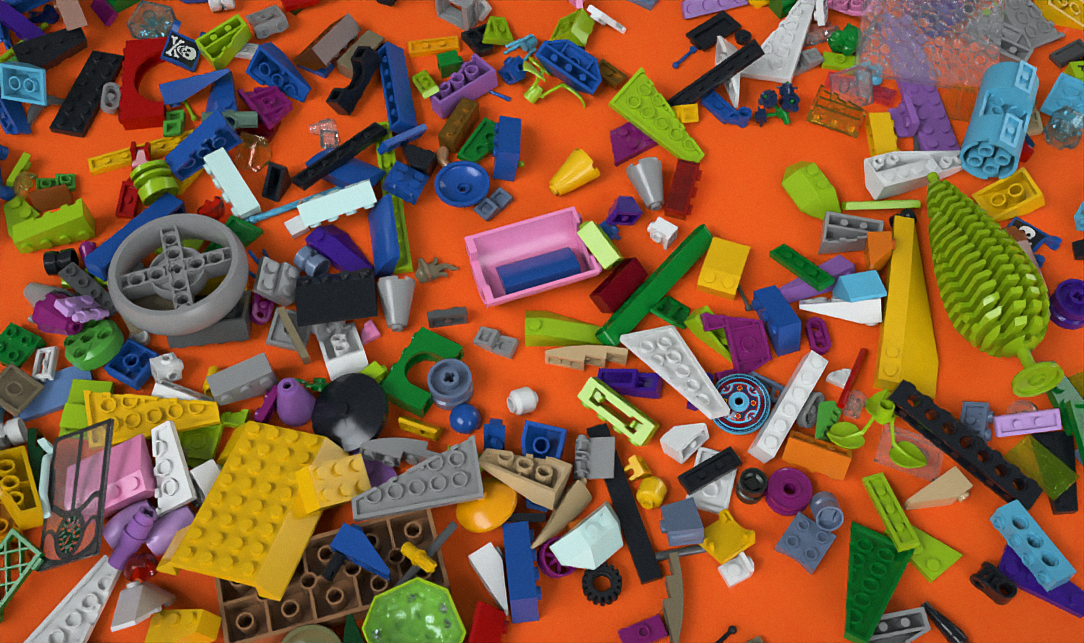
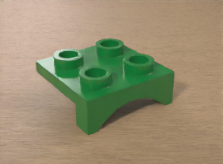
M11 322L0 334V364L7 367L10 363H13L18 368H21L37 348H44L47 344L41 337Z

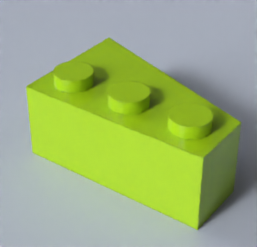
M236 14L194 41L203 57L215 71H218L228 65L252 38L246 22L239 14Z

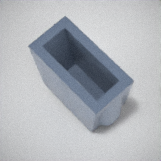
M693 497L660 506L662 518L659 521L662 534H666L669 547L703 543L704 527Z

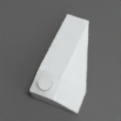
M717 36L715 66L737 51V48L722 36ZM740 72L723 83L734 108H738Z

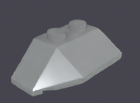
M994 17L969 21L960 35L974 52L998 63H1018L1021 60L1027 62L1034 51L1025 31Z

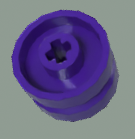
M1080 279L1065 280L1057 286L1054 293L1049 297L1050 320L1064 329L1076 330L1084 326V281Z

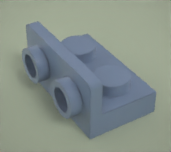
M963 401L960 423H963L972 434L982 438L987 445L988 441L992 440L990 424L993 423L995 413L991 411L989 403Z

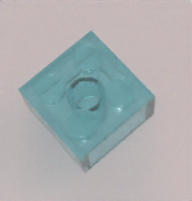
M141 0L126 24L132 38L135 39L168 37L176 16L171 6Z

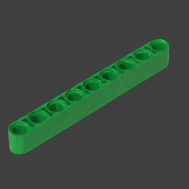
M705 224L695 228L596 332L595 336L603 346L616 347L620 343V336L629 334L651 308L661 300L706 252L714 236Z

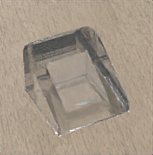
M320 127L321 148H337L341 141L338 129Z

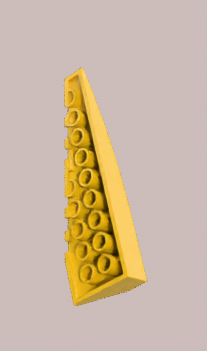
M895 215L892 239L896 240V249L892 250L891 258L888 261L885 285L887 296H884L882 322L880 324L872 388L892 391L904 379L914 384L916 389L923 395H927L934 400L939 361L914 218Z

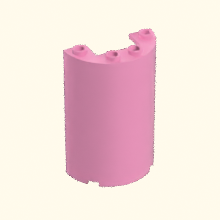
M574 206L464 237L473 277L482 302L486 304V308L595 277L602 272L601 264L595 260L594 255L588 254V247L577 234L583 221L580 212L577 213ZM566 247L573 251L580 264V274L508 295L505 294L496 271L498 266Z

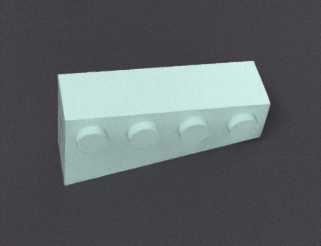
M223 147L203 157L205 162L203 167L206 173L211 176L215 187L222 192L221 196L225 203H229L232 207L230 210L233 216L246 220L251 215L255 216L262 213L259 203Z
M366 179L345 186V189L342 190L341 188L332 190L325 196L321 194L314 196L307 202L305 199L298 202L297 208L304 226L314 228L321 225V221L328 219V222L339 219L338 215L346 213V216L356 213L358 208L364 207V209L374 207L377 198L370 179Z

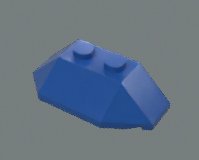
M569 39L544 41L534 55L548 72L576 91L593 95L602 82L597 59Z

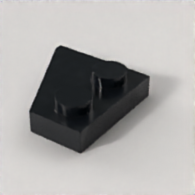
M487 23L461 32V39L480 58L494 52L493 44L482 43Z

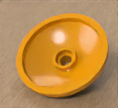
M496 477L482 479L485 498L457 503V519L466 530L480 533L493 530L507 521L514 512L517 504L516 491Z

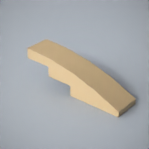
M601 345L567 346L545 351L546 364L584 371L585 364L605 368L606 361L626 365L628 357L627 348Z

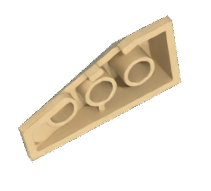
M486 448L479 458L481 468L533 503L550 510H554L560 500L573 466L554 457L546 456V459L533 458V454L519 456L514 455L512 451Z

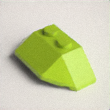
M800 161L786 167L781 186L801 212L821 219L820 221H823L826 211L841 213L836 190L816 163Z

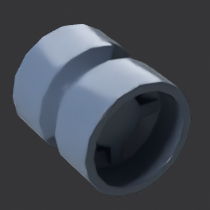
M310 246L302 247L294 258V265L311 277L327 273L331 264L330 260Z
M821 491L812 496L809 506L817 526L824 531L838 529L844 522V515L836 497L827 491Z

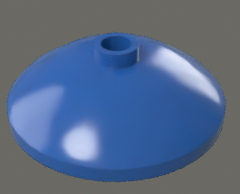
M456 161L444 166L438 172L434 185L436 194L441 201L450 206L461 208L473 206L482 201L489 191L490 180L488 173L480 165L470 161Z

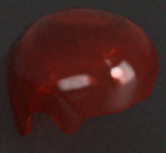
M215 196L214 201L205 200L204 205L197 209V214L219 221L225 215V205L222 198Z
M149 552L138 553L132 556L125 564L124 577L131 582L135 581V578L147 581L158 572L156 568L159 562Z

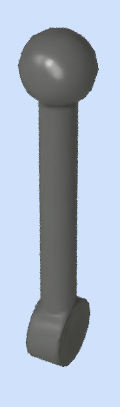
M739 284L738 291L745 304V310L751 311L752 305L748 303Z

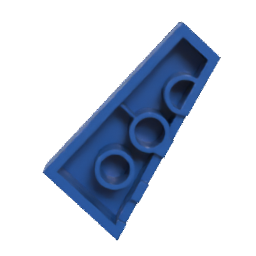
M217 108L165 157V160L172 173L180 181H184L203 168L205 164L204 156L222 147L228 152L243 141L234 126Z

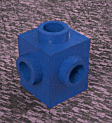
M519 55L513 58L511 56L508 57L498 71L508 85L520 82L526 77L525 73L527 71H523L524 60Z

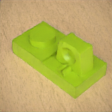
M26 152L22 154L7 179V186L22 190L27 188L30 179L24 176L23 173L24 171L28 172L32 166L30 154Z

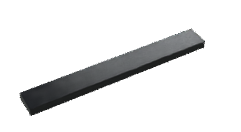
M606 423L587 428L589 438L611 437ZM615 448L614 478L604 479L615 513L619 518L621 530L640 583L643 585L660 580L663 576Z

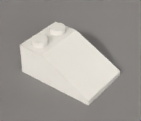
M354 322L343 325V331L339 334L333 333L324 341H319L331 382L345 374L359 373L369 365Z

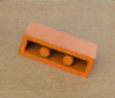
M791 430L783 451L782 460L793 466L805 467L813 473L825 474L830 479H840L843 481L852 459L853 450Z

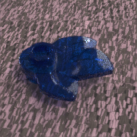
M48 4L44 6L43 11H29L31 17L29 20L32 23L46 22L54 24L60 19L54 6Z

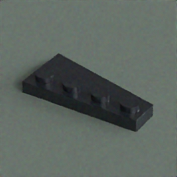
M1065 431L1032 433L1030 441L1053 515L1075 514L1078 511L1074 436H1067Z

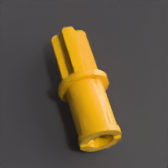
M406 542L402 545V555L410 559L412 565L419 566L425 572L433 573L437 564L427 556L425 550L418 549L411 542Z

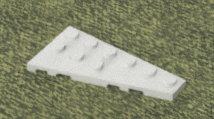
M798 0L788 12L785 20L779 23L776 31H773L760 46L765 54L740 71V77L780 83L792 82L816 8V0Z

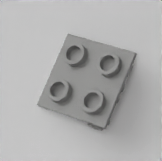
M578 435V439L575 442L574 480H579L580 478H614L615 437L586 438V435Z

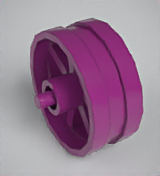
M560 536L544 542L537 552L538 566L550 578L558 579L570 575L576 570V567L565 566L568 571L561 574V564L554 553L545 552L548 545L551 546L560 539ZM545 556L549 557L550 562L546 564ZM553 564H556V573L549 568Z

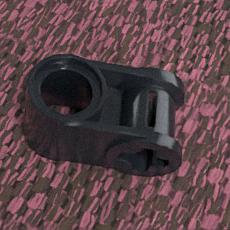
M986 561L981 564V569L969 578L970 582L978 590L982 591L998 605L1008 604L1017 593L1016 584L1002 574L993 564ZM999 589L1005 590L1008 596L1002 594Z

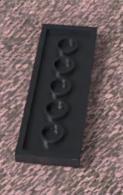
M92 51L50 125L51 132L81 138L86 136L100 110L103 86L106 83L115 82L122 69V61L125 59L123 55Z

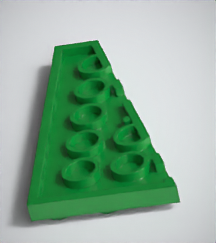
M853 521L850 526L844 638L853 643H869L915 549L898 553L891 538Z

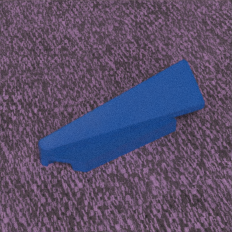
M0 86V125L5 134H30L31 129L21 102L1 99Z

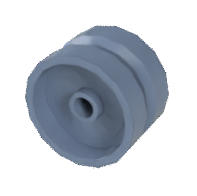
M443 359L430 368L427 375L429 393L432 394L433 403L446 411H452L457 405L470 402L473 396L472 374L464 362L457 359Z

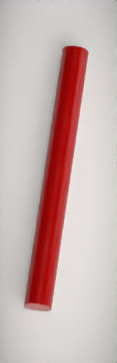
M866 348L860 349L837 402V407L840 409L845 408L868 354Z

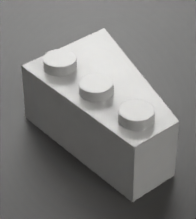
M826 211L821 227L818 254L864 250L867 232L883 231L884 221Z
M264 352L206 377L213 397L219 406L266 394L268 390L271 391L273 385L278 386L279 384L276 373Z
M924 607L883 614L869 643H910L930 631L931 628Z

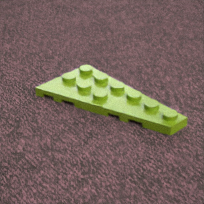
M641 67L613 97L608 106L693 170L704 158L705 154L695 140L686 132L683 123L679 122L675 112L662 94L658 93L651 79H648L645 70Z

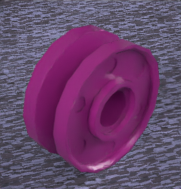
M782 468L775 471L770 476L765 489V500L768 506L782 516L792 517L797 515L798 512H803L812 497V484L809 478L795 468ZM784 490H790L792 494H787Z

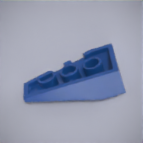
M272 42L258 45L245 72L257 83L277 86L285 95L300 102H305L312 88L284 52Z
M232 71L212 82L205 112H214L217 108L220 112L228 109L239 111ZM227 118L229 122L235 121L233 118Z
M525 420L521 437L522 456L533 454V458L546 459V456L562 460L568 430ZM526 498V508L548 513V508L535 504Z

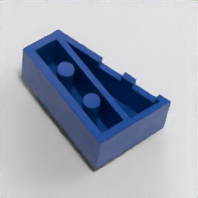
M500 116L499 122H495L494 133L496 134L493 140V145L495 146L492 156L494 157L492 178L514 181L520 157L521 119Z
M776 285L754 291L753 300L751 301L752 307L757 312L759 319L763 321L764 329L777 356L799 351L801 320Z

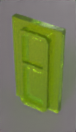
M1029 434L1004 455V458L1011 464L1016 465L1020 472L1028 478L1034 479L1038 486L1043 489V492L1053 501L1080 478Z

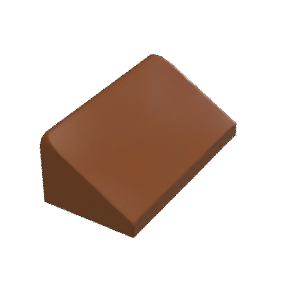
M66 184L29 192L30 199L38 213L57 209L65 204L73 205V194Z

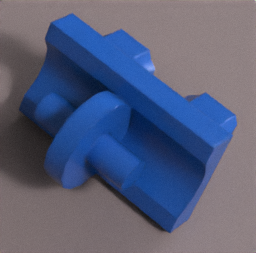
M491 418L489 424H484V451L486 448L505 450L506 425H503L502 419Z

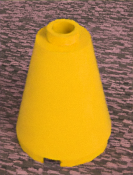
M577 147L549 181V190L555 196L557 194L562 196L598 178L600 172L597 167L593 168L592 163L594 162L582 149L578 150Z

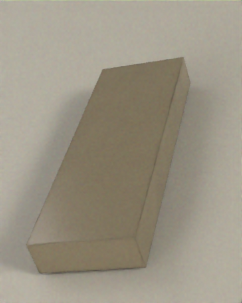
M285 307L278 308V315L303 364L311 363L310 356Z

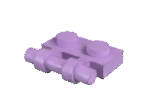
M89 295L56 299L54 307L65 317L72 316L74 322L85 323L91 319L95 321L102 320L110 314L108 309H101V306Z

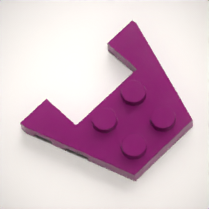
M710 313L700 314L704 332L724 328L733 364V369L714 373L716 382L732 374L747 375L772 359L762 320L713 315Z

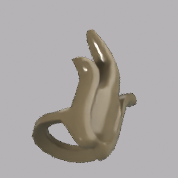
M437 257L429 264H426L423 258H419V267L415 277L419 279L421 284L428 283L439 277H448L447 273L442 271H457L459 268L447 263L438 264Z

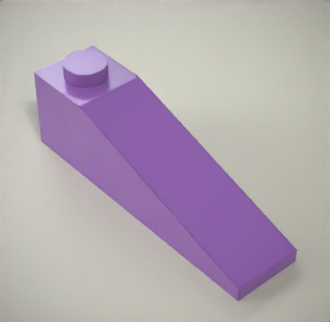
M837 255L819 265V268L834 277L835 282L820 292L799 277L778 289L788 303L833 291L840 276L855 273V264L841 255Z

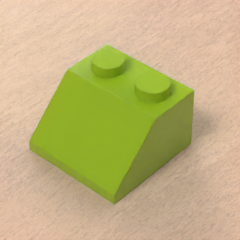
M580 8L559 19L549 41L569 39L577 46L584 47L587 44L588 36L593 31L592 28L595 21L583 8Z

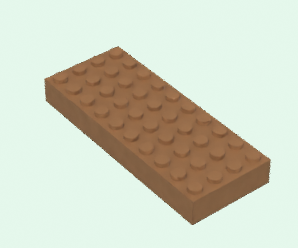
M431 508L376 518L356 524L363 529L364 534L390 570L393 577L391 582L347 559L345 560V566L342 565L333 582L320 576L331 559L330 554H334L330 544L340 528L311 536L281 601L260 597L256 587L215 577L220 617H222L224 643H280L290 631L302 625L319 624L333 628L346 624L347 615L351 613L355 621L365 619L374 596L392 589L412 567L411 560L402 555V545L406 542H411L418 549L426 551L438 537ZM439 548L431 557L437 564L435 571L430 573L421 569L414 578L419 577L445 587L452 594L441 548ZM407 595L406 599H412L413 595Z

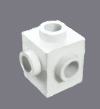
M174 352L150 359L151 374L156 382L160 379L169 382L182 379L184 365Z

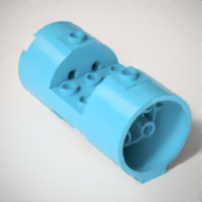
M1023 60L1018 63L1000 62L992 65L984 72L959 154L962 162L961 166L969 174L988 180V177L1004 179L1016 171L1039 87L1036 67Z

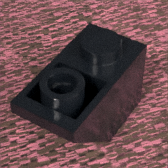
M403 143V156L407 165L429 176L430 179L437 166L436 153L431 150L418 148L412 144Z

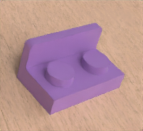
M905 95L898 104V108L888 109L891 120H894V131L897 134V138L915 136L920 124L910 95Z

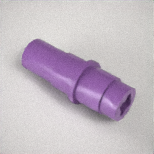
M141 506L130 522L123 527V533L118 540V544L108 559L109 565L117 570H125L135 553L149 538L148 534L158 517L155 510L147 506Z

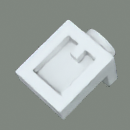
M742 551L736 558L719 566L717 570L728 588H731L752 577L755 566L752 559Z

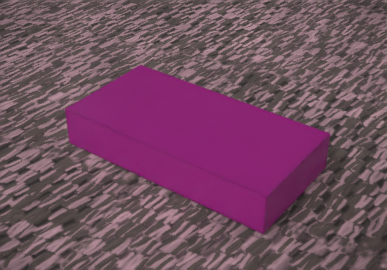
M94 0L90 5L101 21L110 27L118 13L109 1Z

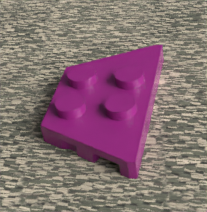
M277 86L254 88L253 92H244L243 89L237 90L239 97L252 111H257L258 118L268 130L272 129L293 109L291 101Z
M630 122L610 131V141L616 167L659 145Z

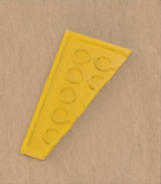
M83 390L88 426L111 418L108 448L119 445L140 434H144L145 440L151 439V429L168 420L174 421L177 433L221 424L218 403L214 401L178 400L177 398L165 399L158 398L157 396L111 394V392L97 393ZM107 424L89 430L90 444L93 451L104 449Z

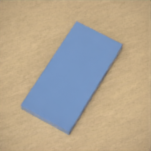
M75 366L56 371L54 380H49L48 378H46L45 382L38 380V382L45 386V389L18 417H21L25 423L64 409V405L68 401L73 379L94 380L92 370L81 371Z

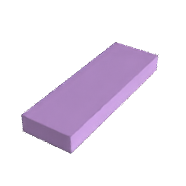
M1059 408L993 416L995 437L1062 429Z

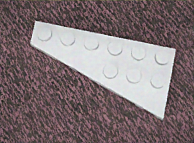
M668 325L620 336L619 341L710 420L729 415L730 408L675 326Z
M104 555L24 643H87L122 570H117L109 565V557Z

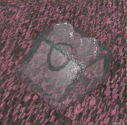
M856 65L830 75L832 109L861 108L873 104L872 69Z

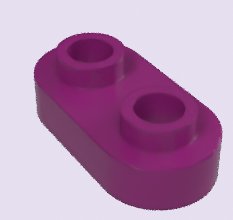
M255 293L250 310L252 322L257 325L266 324L271 318L274 302Z
M819 317L809 318L805 325V332L810 349L819 355H824L828 353L831 347L826 324Z

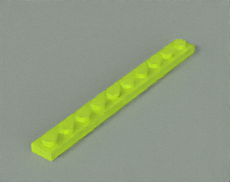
M388 121L378 123L387 129L388 134L375 142L379 169L386 172L380 179L381 187L391 168L396 163L395 150L380 155L377 151L383 141L392 138V131H390ZM382 189L383 197L387 194H390ZM391 194L400 258L394 269V274L413 272L403 201L401 198Z

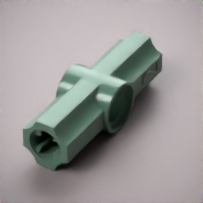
M228 109L221 112L226 118L230 117L235 120L230 122L235 129L258 128L257 111H235ZM202 112V122L213 112Z

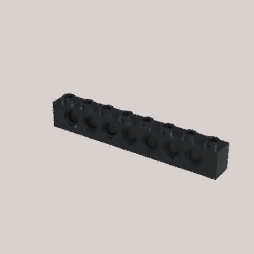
M903 379L887 396L886 399L895 404V414L1005 502L1010 503L1018 499L1026 510H1030L1043 492V489L1038 486L1034 479L1025 476L1016 465L1010 464L1003 458L1000 452L991 449L982 438L975 436L963 423L953 419L948 411L938 407L929 396L919 392L911 382ZM908 399L914 403V407L908 403ZM925 413L930 415L931 420L926 418ZM942 427L948 430V434L943 431ZM960 440L964 442L965 448L961 446ZM977 454L982 457L983 462L978 459ZM995 468L999 470L1000 476L995 472ZM1013 482L1017 485L1018 490L1014 488Z

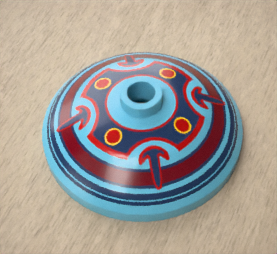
M732 374L722 378L715 384L716 389L730 408L729 415L712 419L720 429L733 435H746L758 430L765 423L770 412V397L765 386L759 380L746 374ZM740 398L743 400V403L741 405L735 404V400Z

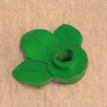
M294 378L300 384H304L305 388L311 387L312 391H322L330 383L326 382V378H313V381Z

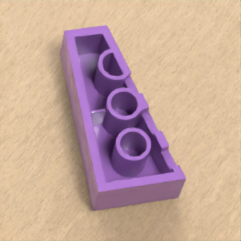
M474 53L469 62H464L457 73H452L447 82H443L438 86L439 92L430 96L432 110L440 118L444 119L453 113L462 97L474 101L497 87L496 70Z

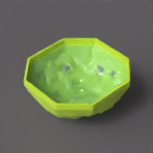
M419 577L374 596L361 628L367 643H463L466 635V630L449 590Z

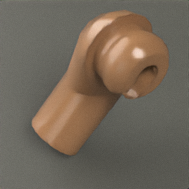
M446 146L439 147L436 154L437 161L442 167L450 164L447 159L449 149Z

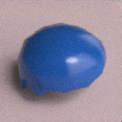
M459 404L452 409L449 422L451 428L457 433L470 434L473 430L481 427L482 417L479 410L473 405Z

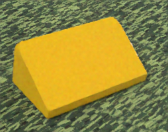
M402 416L398 419L401 430L434 441L439 440L443 431L442 427L409 416Z

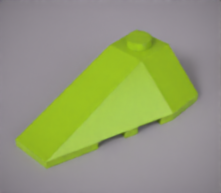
M526 311L525 346H603L595 336L601 326L549 311Z

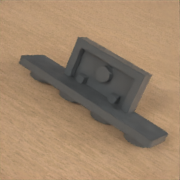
M71 262L58 272V275L73 289L74 297L89 295L101 306V309H108L110 314L108 317H105L106 319H110L118 312L111 301L109 293L77 264Z

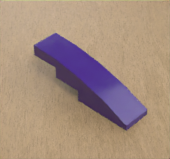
M0 0V21L3 26L13 31L19 39L27 41L46 35L29 19Z

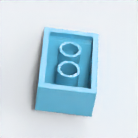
M16 61L0 63L1 99L43 106L47 105L45 69L29 63Z

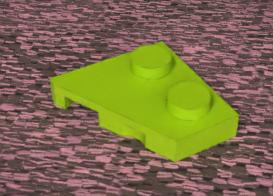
M490 16L482 43L506 46L513 42L514 39L505 17Z

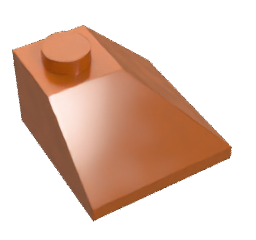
M891 231L867 232L864 248L865 271L876 270L879 274L890 260L892 250L896 249V240L892 239Z

